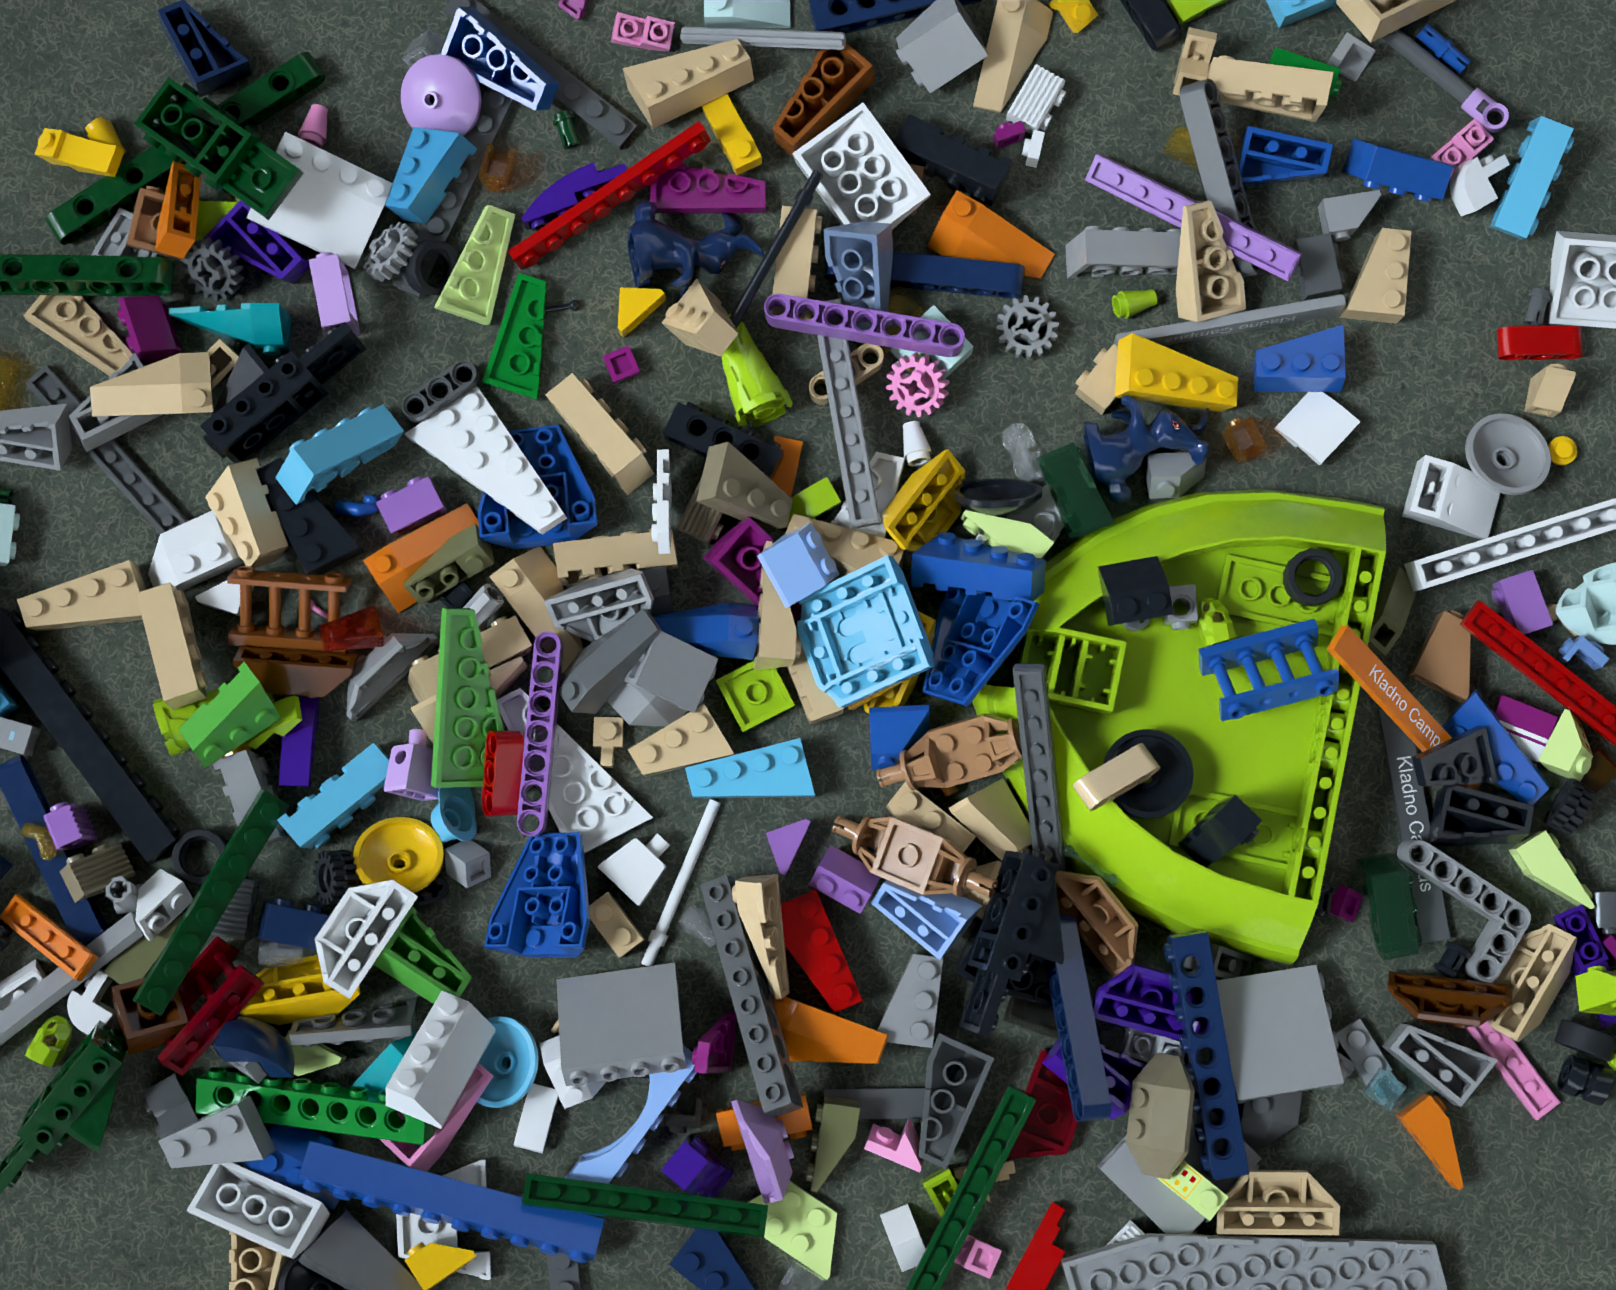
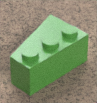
M245 662L238 667L240 672L229 684L224 682L218 688L220 693L209 704L204 702L178 729L204 768L281 719L264 688Z
M411 906L373 965L432 1004L435 1003L441 991L460 998L472 977L450 950L443 948L434 937L435 932L423 924L416 915L418 912Z

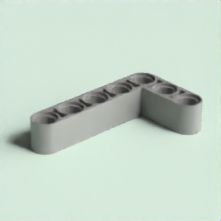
M1414 839L1402 841L1398 846L1397 856L1404 865L1489 920L1469 952L1471 953L1470 958L1465 959L1464 971L1470 978L1483 982L1496 980L1530 924L1531 914L1529 910L1428 842ZM1414 846H1417L1419 849V856L1416 860H1413L1411 857V850ZM1439 862L1443 864L1444 868L1440 876L1435 872L1436 865ZM1463 878H1466L1468 887L1462 892L1460 882ZM1490 894L1492 903L1486 908L1484 899ZM1512 910H1514L1516 913V919L1511 924L1509 921V914ZM1499 935L1501 944L1495 949L1493 941ZM1484 960L1486 969L1480 975L1478 966Z

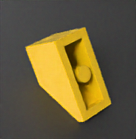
M421 1242L407 1252L410 1257L405 1259V1262L422 1289L430 1290L477 1258V1256L471 1250L436 1243H429L425 1246Z

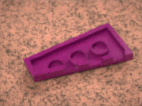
M682 163L676 169L668 170L659 176L658 180L650 185V202L655 203L658 210L657 213H766L765 181L730 173L728 176L714 173L712 169L703 168L700 170L686 167V164Z

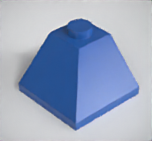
M929 705L869 708L871 770L900 764V752L909 750L929 731Z

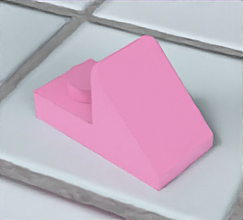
M908 1118L901 1135L894 1133L887 1127L872 1125L864 1147L865 1150L919 1173L924 1159L918 1157L920 1137L910 1118Z

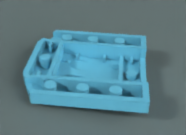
M887 555L827 584L799 601L802 609L801 620L797 621V633L818 688L835 700V704L840 708L852 705L934 667L933 651L904 573L893 556Z

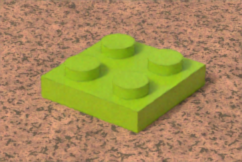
M754 661L716 680L743 733L795 707L776 668L755 670L753 669Z

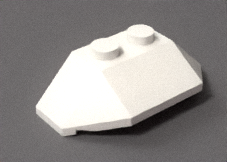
M212 510L160 534L148 575L153 587L171 582L178 591H184L244 562L239 557L236 548L224 532L221 523Z
M394 880L349 887L315 937L324 983L350 999L418 896Z

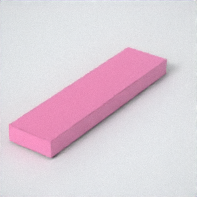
M1489 1020L1479 1027L1466 1028L1486 1056L1498 1059L1494 1067L1534 1120H1539L1561 1103L1515 1041L1492 1029Z

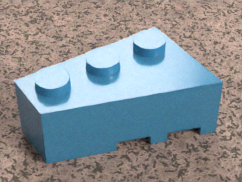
M413 127L385 206L404 221L427 224L446 196L444 190L453 177L456 179L462 172L459 168L468 155H474L477 148L460 133Z

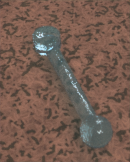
M1067 845L1063 848L1065 856L1073 857L1102 877L1108 887L1116 885L1117 877L1114 874L1103 872L1076 853L1073 846Z

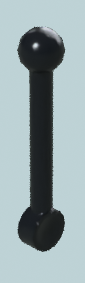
M572 300L568 304L545 307V313L567 309L577 311L580 308V302Z

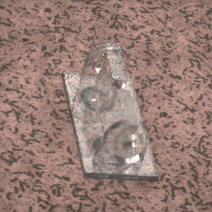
M1015 422L1001 432L1003 444L1010 454L1014 472L1019 477V480L1031 481L1032 479L1037 480L1046 476L1044 473L1046 467L1039 451L1033 453L1028 451L1029 448L1036 446L1030 427L1026 426L1025 422L1018 424Z

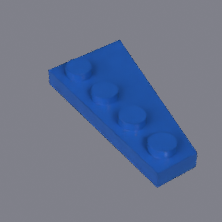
M1475 689L1468 699L1446 720L1442 727L1452 738L1476 726L1486 727L1498 779L1496 783L1521 803L1533 806L1549 789L1550 784L1531 759L1523 753L1517 745V741L1510 732L1506 731L1497 715L1486 705L1481 694Z

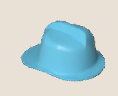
M470 787L439 788V803L431 813V823L438 833L441 842L456 839L470 841L477 832L475 802Z

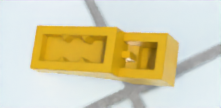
M728 94L701 106L736 175H740L762 164V156Z
M44 128L43 133L38 139L35 155L51 164L68 166L78 172L115 177L125 150L116 145L81 138L66 133L63 130Z

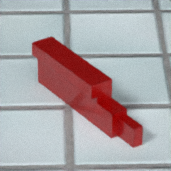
M1054 1202L1051 1203L1005 1290L1047 1289L1061 1259H1063L1066 1253L1064 1249L1053 1244L1061 1230L1058 1223L1066 1209Z

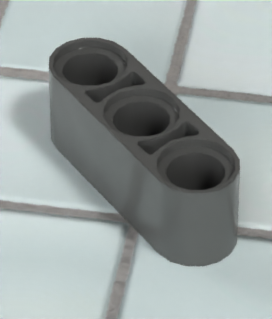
M460 361L408 394L402 402L404 414L411 422L415 424L421 423L476 386L478 387L480 383L479 373L471 362ZM464 371L473 373L472 378L468 382L459 381V376ZM447 387L448 393L444 398H435V391L438 388ZM415 403H423L424 408L421 413L417 415L410 413V409Z

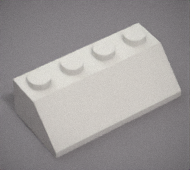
M441 991L386 1086V1106L442 1129L495 1034L496 1028L469 1001Z
M234 1163L213 1164L187 1209V1212L291 1259L297 1257L316 1241L330 1216L323 1202Z

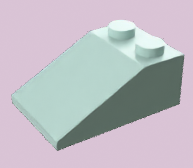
M704 0L705 27L790 28V0Z

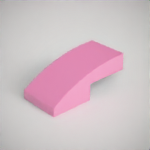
M968 1235L954 1262L963 1268L990 1279L1002 1250Z

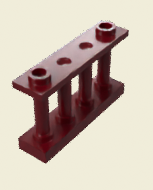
M216 936L194 961L178 987L188 1023L176 1037L173 1036L164 1043L167 1047L158 1056L163 1065L181 1076L188 1071L213 1043L227 1021H232L264 985L258 976L243 966L239 965L237 968L231 961L239 953V950L219 936ZM223 971L228 978L216 991L211 983ZM203 994L207 1002L195 1014L191 1006Z

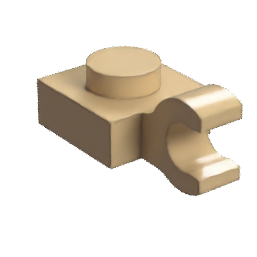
M594 717L593 747L602 748L600 761L602 768H614V748H623L624 719L622 717Z

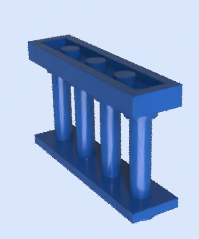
M1315 619L1198 649L1199 669L1202 676L1214 673L1224 695V698L1219 699L1221 722L1239 719L1245 715L1338 692V669L1324 671L1313 648L1318 646V626ZM1302 651L1312 675L1295 679L1285 655ZM1272 658L1283 682L1265 686L1255 662ZM1244 666L1254 690L1236 694L1227 670Z

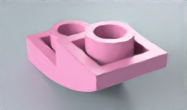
M617 12L611 43L655 51H669L675 23L651 16L643 19Z
M1473 119L1447 144L1432 155L1430 159L1454 166L1450 176L1451 179L1454 170L1460 164L1475 158L1494 138L1476 119Z

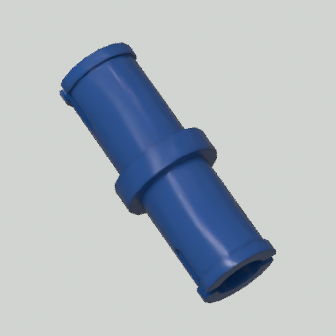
M1429 23L1416 36L1417 39L1421 40L1435 53L1434 57L1444 60L1457 74H1460L1466 65L1471 62L1470 58L1468 59L1452 45L1453 41L1450 38L1448 40L1445 39Z

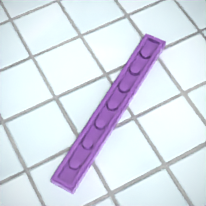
M1100 153L1095 155L1085 178V181L1180 228L1182 225L1183 206L1199 203ZM1216 211L1224 231L1222 236L1226 246L1231 249L1234 255L1286 281L1291 280L1303 253Z

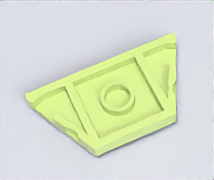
M789 1181L783 1200L764 1204L760 1194L748 1202L768 1205L765 1239L826 1280L829 1279L837 1212L792 1181Z

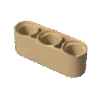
M866 343L850 353L856 385L877 373L883 365L884 353L879 345ZM867 353H873L878 357V361L874 364H867L863 361L862 357ZM822 371L815 375L809 383V396L818 405L829 403L828 394L820 396L814 391L818 384L826 385L824 372Z
M1140 743L1081 777L1073 784V788L1090 811H1094L1157 773L1161 767L1144 743Z

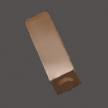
M1448 610V612L1442 611L1437 614L1407 676L1460 703L1467 700L1469 696L1471 633L1459 625L1464 616L1456 611Z

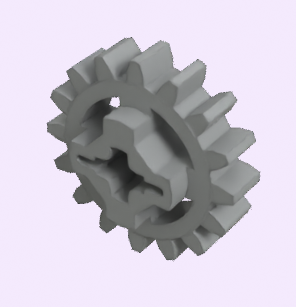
M398 222L396 226L391 224L389 229H383L381 236L374 238L367 249L370 253L364 257L366 263L363 266L366 269V273L380 282H383L385 278L390 280L393 274L398 275L400 268L407 266L408 262L406 260L408 257L413 255L411 250L417 246L415 240L418 236L415 234V231L407 224H402L401 222Z
M1024 295L1022 303L1013 298L1012 308L1006 304L1003 306L1002 310L1005 315L998 314L997 321L1002 324L996 326L995 332L1003 334L999 337L998 342L999 344L1007 343L1005 352L1008 353L1014 349L1016 351L1015 358H1019L1021 353H1025L1026 359L1030 360L1033 352L1038 357H1041L1043 354L1042 348L1046 350L1051 349L1052 344L1049 340L1056 341L1058 335L1053 330L1058 329L1059 323L1052 322L1056 312H1047L1048 302L1041 306L1039 305V297H1036L1033 302H1029L1028 296ZM1027 310L1034 311V312H1036V313H1038V314L1036 315V314L1030 313V312H1028ZM1014 315L1016 325L1008 329V321ZM1024 322L1027 326L1033 325L1031 332L1027 329H1021ZM1046 326V334L1040 340L1038 330ZM1020 340L1026 342L1027 345L1020 344L1016 341Z

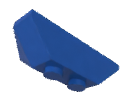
M263 1122L276 1150L264 1160L239 1163L252 1172L319 1200L326 1207L335 1209L340 1199L332 1196L333 1192L322 1189L319 1193L305 1190L303 1184L298 1183L299 1173L309 1141L337 1148L335 1141L312 1129Z

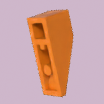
M173 161L157 226L155 251L184 259L196 239L201 175L197 178L184 168L185 164Z
M1423 1093L1396 1114V1116L1452 1188L1460 1190L1464 1186L1450 1120L1444 1113L1447 1108L1436 1095L1432 1097Z

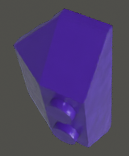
M1134 963L1098 988L1092 1004L1095 1019L1179 1040V1034H1183L1182 1022H1177L1174 1004H1178L1177 993L1172 992L1170 987L1169 974L1172 973ZM1191 988L1188 992L1190 1002L1199 1000L1194 988ZM1198 1017L1193 1023V1029L1195 1032L1203 1031L1206 1027V1019Z

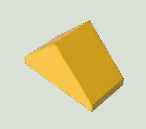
M620 287L618 330L623 338L666 301L665 293L661 289Z

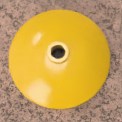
M393 817L373 824L362 833L354 847L353 857L355 860L353 863L357 865L356 874H358L359 879L365 885L394 880L412 893H415L427 887L439 874L444 858L443 846L438 834L426 823L409 817ZM398 865L404 866L403 868H395Z

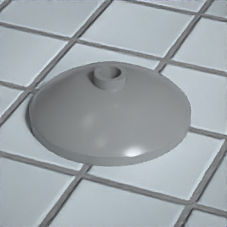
M1501 413L1486 416L1474 425L1467 436L1465 453L1468 464L1475 476L1494 491L1507 495L1526 494L1540 486L1549 473L1551 455L1546 440L1531 423L1518 416Z

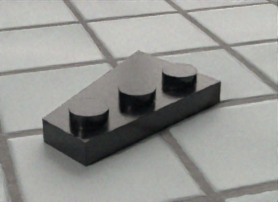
M1476 726L1412 757L1417 782L1420 786L1498 782L1486 727Z

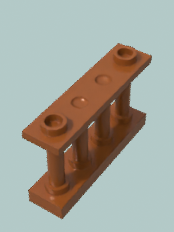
M241 566L234 569L227 578V584L240 585V623L235 624L228 633V645H249L250 647L346 654L351 646V633H344L340 629V592L348 590L352 584V578L343 577L340 573H328L323 576L256 571L254 567ZM252 585L269 587V625L266 627L255 626L252 623ZM281 588L299 589V627L296 629L284 628L281 625ZM311 590L328 591V629L325 631L314 630L311 627Z

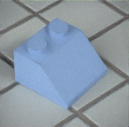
M812 523L783 535L757 555L785 608L826 586L839 575L834 560L829 556L822 543L820 534L815 530Z

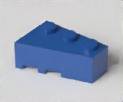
M1353 138L1343 172L1363 179L1364 186L1379 190L1381 185L1389 186L1388 192L1405 196L1406 191L1415 193V199L1431 202L1432 198L1443 200L1454 166Z
M1344 324L1256 350L1253 361V392H1341L1346 378Z

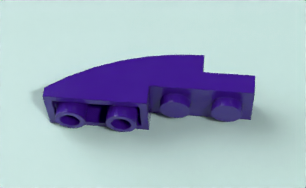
M593 162L576 169L553 183L537 197L522 216L526 230L532 228L533 231H538L547 225L548 222L553 221L578 203L577 200L585 199L626 171L625 163L597 172Z
M1582 904L1554 916L1557 928L1577 937L1571 965L1575 976L1588 972L1587 968L1593 966H1604L1607 971H1611L1606 961L1609 958ZM1596 1014L1602 1028L1616 1023V1016Z

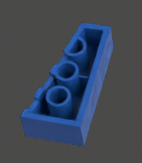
M458 7L441 54L459 59L469 67L477 81L535 111L550 110L560 83L474 7Z
M944 532L938 534L912 554L911 586L922 588L923 583L936 584V590L948 591L949 587L964 588L965 594L977 596L992 592V598L1013 601L1016 596L1034 601L1044 593L1046 560L1036 558L1031 553H1017L1009 551L1004 546H990L982 544L981 541L976 539L966 540L956 537L953 533Z

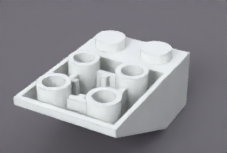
M1425 455L1416 463L1402 517L1483 540L1489 536L1500 493L1484 485L1472 471L1455 463Z

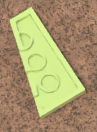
M491 205L485 206L434 308L483 325L491 323L515 214Z

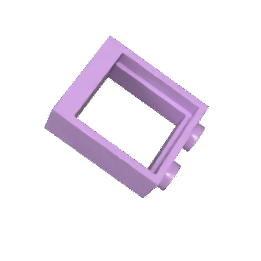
M324 252L316 255V258L309 260L321 327L328 333L333 327L346 322L356 336L361 335L348 268L338 254Z

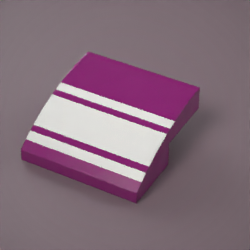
M1504 695L1499 696L1494 713L1506 731L1510 732L1517 741V745L1523 753L1537 766L1558 717Z

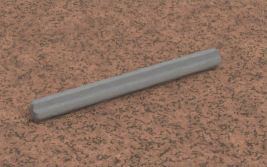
M684 26L681 28L680 39L684 44L715 45L738 39L742 46L843 50L846 46V36L843 32Z

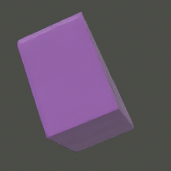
M804 819L766 833L780 874L786 876L811 821Z

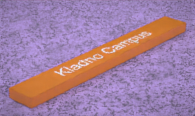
M1340 626L1326 650L1413 743L1424 752L1451 739L1452 737L1349 626ZM1463 783V784H1455V785H1459V786H1462V787L1470 788V789H1473V790H1478V788H1479V786L1481 785V783H1478V784H1466V783Z

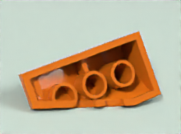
M956 190L943 212L927 245L929 250L943 257L1022 265L1025 267L1024 276L1036 279L1042 278L1055 255L992 210Z
M468 503L388 544L363 560L375 581L399 614L417 603L415 598L404 588V582L450 537L473 524H476L479 528L478 519Z
M771 992L791 1062L879 1064L889 1035L787 996L782 999H776L773 992Z

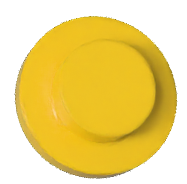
M1559 436L1548 444L1551 461L1554 464L1567 465L1576 458L1577 446L1572 439Z

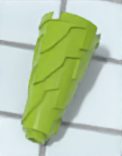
M742 321L736 329L738 335L721 357L730 397L736 411L735 417L739 426L748 428L747 422L752 421L755 428L778 419L786 413L784 405L786 404L787 407L791 408L793 403L787 389H784L778 376L771 370Z
M218 689L207 691L206 699L176 709L168 706L163 701V698L152 701L161 734L168 740L165 742V745L171 757L180 755L190 749V746L178 729L204 702L209 704L220 693ZM267 693V695H268V697L270 698L271 702H274L273 695L270 694V693Z

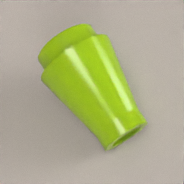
M1153 289L1119 291L1117 295L1112 297L1113 311L1118 318L1128 319L1149 307L1157 305V296Z

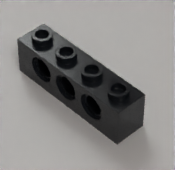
M680 402L677 403L663 431L665 439L707 458L709 447L717 445L721 437L729 436L733 439L732 445L743 455L749 448L757 449L759 451L758 457L749 461L770 480H773L784 457V452L780 449L781 445L769 438H765L762 441L754 437L755 433L743 426H739L736 429L728 425L729 421L717 414H713L710 417L701 413L703 409L691 402H687L686 405ZM697 424H703L707 427L706 432L701 436H695L691 433L693 427Z

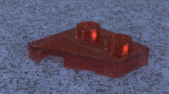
M369 606L320 625V638L324 652L384 646V635L375 606Z

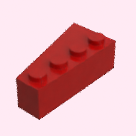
M811 891L781 904L785 946L833 1011L838 1012L863 1001L817 891Z

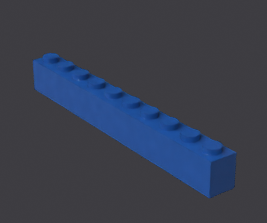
M309 1141L298 1177V1183L303 1184V1188L311 1192L319 1193L322 1189L333 1192L332 1196L341 1200L348 1201L352 1197L363 1200L362 1204L371 1208H380V1205L392 1208L393 1213L401 1216H409L412 1213L422 1216L421 1219L428 1223L439 1224L440 1221L452 1224L451 1227L458 1231L468 1232L469 1229L480 1231V1235L488 1239L497 1240L499 1237L510 1239V1243L518 1247L525 1248L528 1247V1244L540 1247V1251L548 1255H557L558 1252L567 1254L570 1260L579 1263H586L587 1260L592 1261L594 1259L605 1220L587 1214L522 1206L523 1197Z

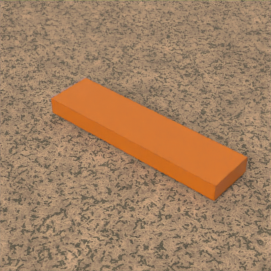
M16 893L0 915V920L77 981H83L98 959L95 953L22 895Z

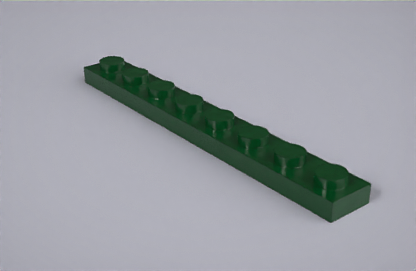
M263 789L259 791L132 999L133 1001L160 1016L163 1014L279 823L277 819L288 808L289 805Z
M1009 1083L905 1290L941 1289L1037 1097Z
M530 1173L526 1175L522 1206L764 1238L768 1212V1205Z

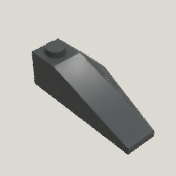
M641 609L582 649L565 670L558 693L571 712L597 714L662 629L647 609Z
M939 1033L927 1060L918 1157L947 1169L994 1061L995 1054L968 1042Z

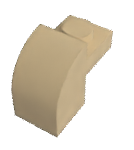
M1189 27L1177 67L1173 88L1174 95H1179L1180 89L1183 86L1207 79L1217 33Z

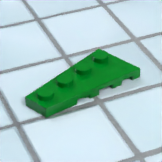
M518 273L482 380L484 384L538 401L547 292L546 281Z

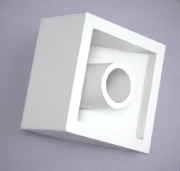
M557 1036L540 1043L543 1064L564 1109L592 1099L607 1082L599 1081L586 1083L582 1086H566L561 1070L560 1037Z

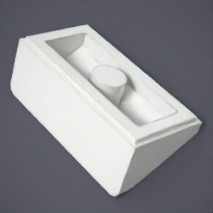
M36 959L0 982V1012L47 977Z

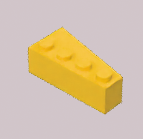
M1134 333L1118 340L1115 397L1121 398L1126 395L1138 401L1201 410L1208 408L1209 411L1224 412L1237 406L1238 377Z

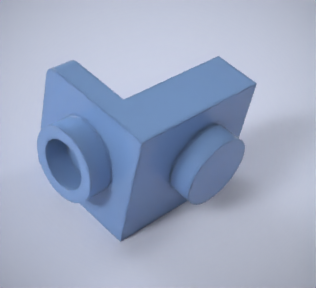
M1579 636L1573 640L1568 638L1560 646L1558 652L1561 654L1556 660L1563 664L1568 662L1575 654L1591 669L1596 670L1602 668L1610 658L1604 654L1605 650L1598 643L1592 640L1588 641L1583 636Z

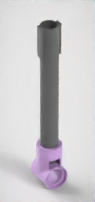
M1400 29L1378 39L1384 45L1387 43L1462 104L1460 108L1476 119L1488 132L1497 133L1504 129L1509 119L1508 109L1504 105L1494 101L1478 87L1473 89ZM1493 111L1499 112L1503 117V121L1498 125H1492L1487 121V114Z

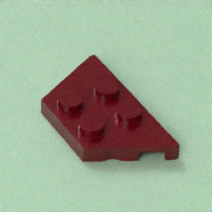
M1039 1050L1025 1091L1037 1097V1100L1006 1160L1067 1154L1079 1123L1073 1115L1068 1084L1042 1064L1048 1054L1045 1050Z

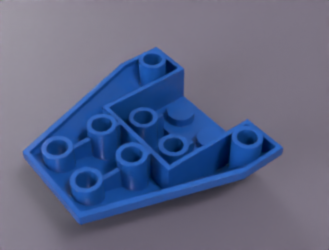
M559 425L508 431L567 519L542 535L483 491L478 509L480 540L516 550L576 540L597 526L595 497Z
M949 587L939 608L931 648L934 657V667L926 672L923 692L968 707L1022 640L1040 604L1016 596L1010 602L992 598L985 594L977 596L965 594L964 588Z
M543 833L538 837H529L490 917L484 944L485 948L527 958H577L585 949L590 913L583 837L581 833Z

